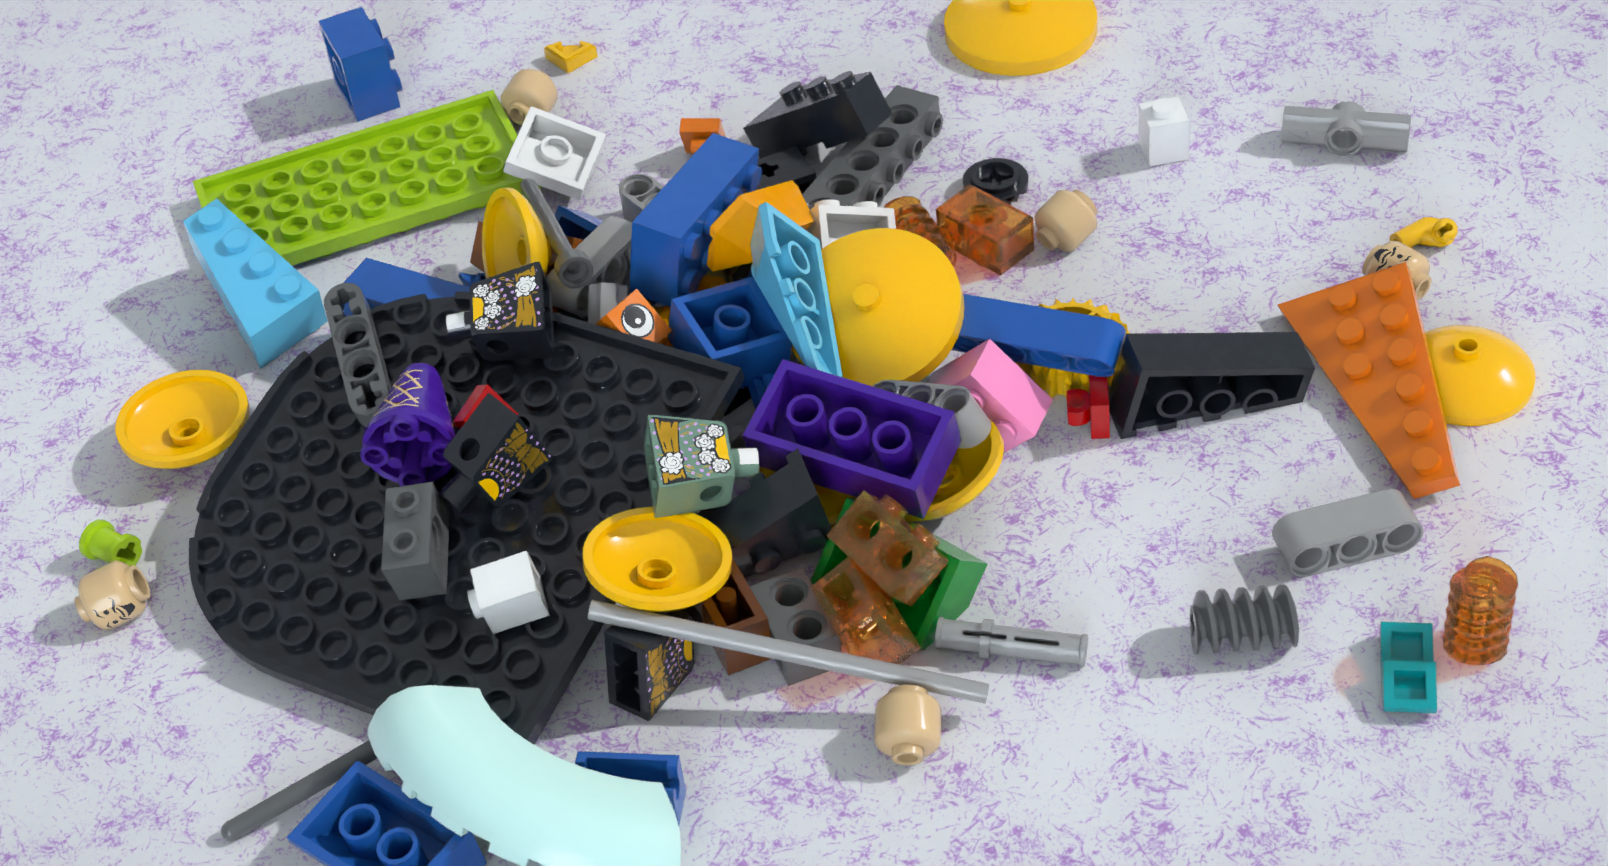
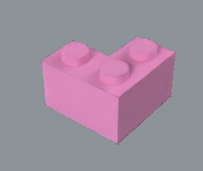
M991 339L986 340L934 371L927 383L966 387L986 416L996 425L1001 433L1004 442V452L1036 435L1053 401Z

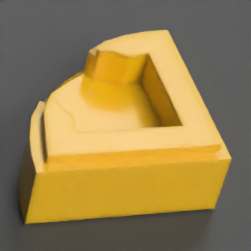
M562 41L544 47L545 58L566 73H570L592 61L598 55L596 46L584 41H579L580 45L562 46Z

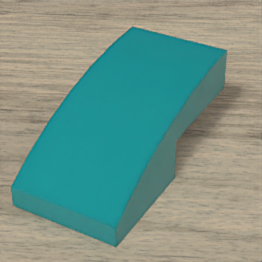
M1381 622L1379 637L1383 711L1436 713L1437 684L1436 662H1434L1433 623Z

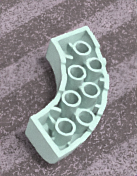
M438 685L408 687L391 695L376 709L369 724L367 735L373 751L385 771L394 770L403 780L402 792L410 799L416 797L423 804L433 807L431 817L459 836H463L470 831L489 841V852L521 866H527L530 860L540 863L541 866H680L681 841L679 825L674 809L661 782L633 780L600 773L565 761L542 750L508 727L489 707L479 688Z

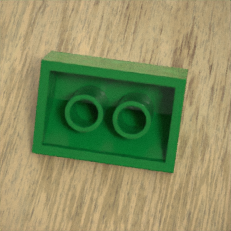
M846 498L810 582L812 585L819 583L827 596L920 650H926L935 641L938 618L943 617L944 619L956 620L969 607L988 563L895 514L884 506L865 500Z

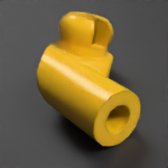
M1423 217L1391 234L1389 240L1390 242H1401L1410 248L1416 245L1444 247L1454 241L1458 233V226L1450 218Z

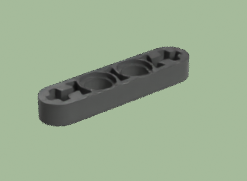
M346 282L336 285L327 292L324 298V308L349 405L359 423L367 427L390 391L391 384L370 306L360 287L354 283ZM349 302L353 315L346 317L343 312L344 304ZM353 332H366L361 341L355 344H345L346 338ZM364 364L375 365L373 371L367 376L361 378L353 377L358 367ZM373 392L377 398L375 401L376 406L370 409L366 393Z

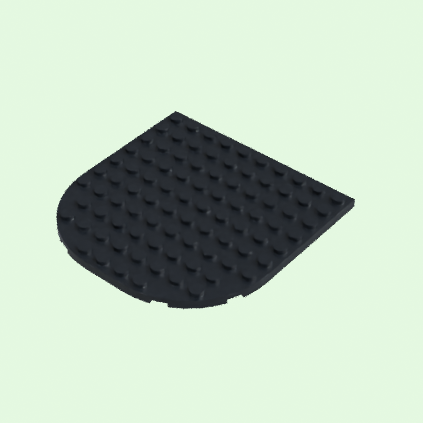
M456 292L455 297L428 299L426 294H420L374 307L370 310L391 387L407 366L414 363H426L433 366L438 371L443 382L453 422L476 386L488 384L519 414L518 416L554 459L501 506L495 507L478 493L459 512L441 496L450 513L447 594L399 600L381 571L386 489L400 487V485L380 476L361 460L363 433L366 427L359 423L349 405L331 337L310 354L303 351L279 375L209 478L196 508L200 515L195 535L189 539L190 577L197 602L207 621L222 641L239 658L274 678L374 715L376 709L391 695L408 687L438 685L479 688L492 711L514 732L535 745L604 625L602 622L588 620L591 601L596 600L616 604L615 601L604 596L593 587L585 575L582 562L585 540L599 523L610 516L630 509L653 507L643 447L648 415L721 421L745 379L742 368L554 312L555 357L487 361L482 359L473 338L452 342L448 334L446 316L470 310L469 292ZM353 332L346 338L345 344H355L361 341L366 332ZM364 364L358 367L353 377L361 378L367 376L373 371L375 365ZM373 392L366 393L371 409L376 406L375 401L377 398ZM454 426L455 434H457L459 430ZM451 467L446 475L433 482L438 493L458 473L453 467ZM527 551L540 575L549 616L493 634L484 617L476 619L471 609L467 591L475 588L470 569Z

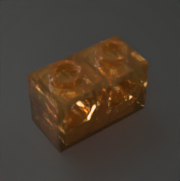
M864 490L827 534V537L891 597L912 606L949 560L936 549L941 543L937 537L922 525L917 524L913 528L903 519L908 511L887 494L879 499ZM880 521L877 534L870 538L871 528L876 522ZM912 550L911 562L902 569L904 556Z

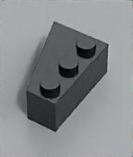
M847 71L830 80H827L826 76H822L805 85H802L800 81L789 84L779 92L781 97L743 127L752 146L759 148V158L794 146L799 149L803 156H806L808 154L806 147L821 142L828 149L867 136L893 113L871 72L853 75L852 71Z
M798 448L786 455L788 465L767 478L763 473H758L748 480L751 488L731 500L726 506L705 509L696 513L717 526L726 536L731 546L732 557L744 578L757 572L771 571L778 567L781 562L799 554L816 552L828 542L832 528Z

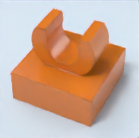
M681 118L679 133L686 153L693 155L712 133L726 137L720 118Z

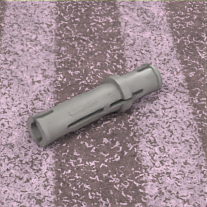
M939 617L935 634L936 649L944 648L978 652L980 658L990 659L991 654L1085 666L1088 634L1078 635L1040 629L995 625V621L992 619H983L982 623Z

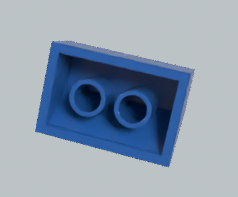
M358 760L286 837L289 843L325 866H485L487 864L473 833L468 831L465 835L459 836L431 817L433 807L423 804L416 797L410 799L402 792V787Z

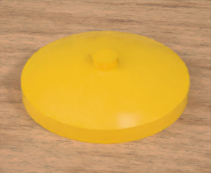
M953 0L944 16L945 41L955 57L966 65L983 72L1007 76L1041 74L1062 68L1074 62L1089 50L1097 35V9L1093 0Z
M875 228L851 233L821 249L843 378L873 386L882 380L919 382L932 373L952 350L958 339L964 319L962 287L955 269L946 255L936 245L917 234L891 228ZM792 344V350L801 365H804Z

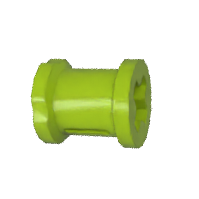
M102 519L91 522L84 529L79 540V550L82 555L91 560L101 559L107 564L117 560L126 563L128 566H136L142 554L139 538L132 534L125 533L122 535L116 532L111 523Z

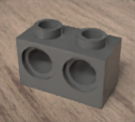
M803 568L749 586L768 618L771 638L841 652V646L847 644L846 634L840 619L837 616L830 618L827 613L828 603L819 583L812 585ZM774 659L788 686L829 672L824 669Z

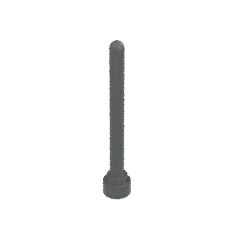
M531 178L524 179L520 184V189L538 216L545 235L557 255L554 268L559 280L564 286L572 289L585 286L593 276V266L589 258L583 251L572 248L537 183Z
M370 740L225 822L221 828L222 837L228 841L237 840L338 782L357 760L367 765L378 759L373 751Z

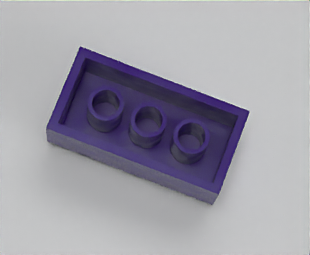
M782 359L742 435L747 448H757L760 467L777 472L789 464L786 455L798 448L813 484L924 519L961 443L954 411Z

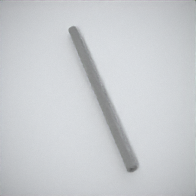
M592 600L589 607L588 620L894 685H916L923 687L927 692L986 704L989 684L596 600Z

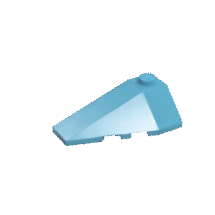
M765 202L758 207L750 243L753 260L751 266L753 278L804 365L843 377L820 241L772 205Z

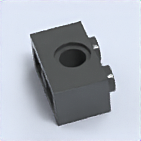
M433 482L386 489L381 571L399 600L447 594L450 513Z

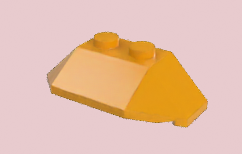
M792 180L739 195L710 226L709 235L713 239L708 246L707 266L713 272L753 262L750 243L758 207L765 202L772 205L805 230L815 222L798 186Z

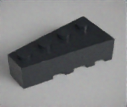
M1297 332L1126 333L1108 392L1109 413L1120 439L1137 436L1136 429L1155 425L1158 431L1177 428V421L1201 416L1204 422L1221 419V415L1234 409L1243 408L1245 414L1301 403L1304 400L1315 366Z

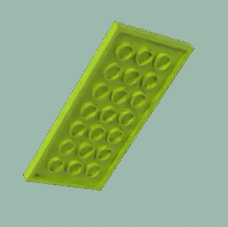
M494 90L192 181L201 208L218 199L292 266L318 257L329 256L334 252L359 244H367L375 239L394 233L405 232L429 222L444 220L452 215L474 208L485 207L494 191L500 188H513L523 195L520 189L523 179L503 172L508 155L518 135Z

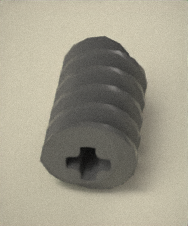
M1285 584L1276 586L1273 598L1268 588L1258 586L1253 600L1248 590L1244 587L1236 589L1233 601H1231L1228 592L1224 588L1216 591L1213 603H1211L1206 591L1198 590L1196 592L1193 604L1190 606V635L1195 655L1199 654L1202 640L1208 639L1213 653H1219L1222 638H1228L1234 652H1239L1243 637L1249 638L1253 650H1259L1263 635H1268L1274 649H1279L1283 634L1289 635L1294 648L1298 645L1299 624L1294 599Z

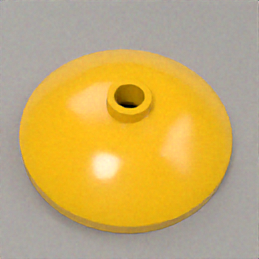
M513 188L497 189L491 195L486 206L482 228V256L486 278L534 262H540L547 277L548 264L551 260L550 243L546 238L538 216L528 200Z
M1472 325L1442 326L1425 332L1447 424L1481 426L1497 423L1518 413L1531 399L1536 379L1534 365L1527 353L1506 336L1487 328Z
M187 370L172 373L145 385L126 401L116 420V437L123 452L139 464L160 469L191 467L216 457L233 443L249 419V401L245 390L239 382L226 374L211 370Z
M990 420V433L977 446L957 449L924 519L890 508L887 509L909 521H930L948 516L974 501L992 482L1003 459L1004 442L996 425Z
M642 507L617 513L599 523L585 540L582 562L589 582L609 599L623 606L641 611L669 612L694 606L718 592L730 575L732 550L723 532L713 523L697 514L689 512L654 518L653 507Z

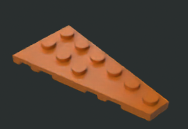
M1406 262L1277 304L1284 318L1295 332L1298 333L1304 346L1317 361L1321 370L1351 412L1357 417L1368 436L1374 441L1413 499L1460 486L1414 283Z

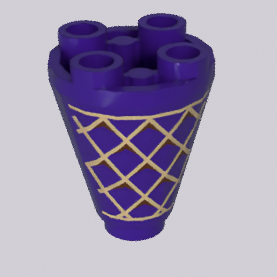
M414 363L407 366L391 387L363 433L360 456L362 462L370 466L380 476L399 483L400 486L434 482L446 475L452 467L443 457V453L456 434L443 382L438 371L433 366L426 363Z

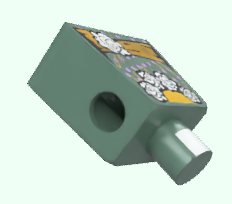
M648 415L643 447L654 518L726 506L731 501L735 478L754 477L759 473L757 448L731 449L727 426L721 421Z

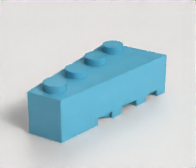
M215 199L183 221L197 260L212 286L217 290L224 307L236 323L239 333L245 343L248 344L260 369L328 322L319 290L218 199Z

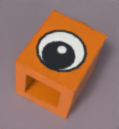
M638 289L633 291L595 324L661 344L659 341L672 331Z

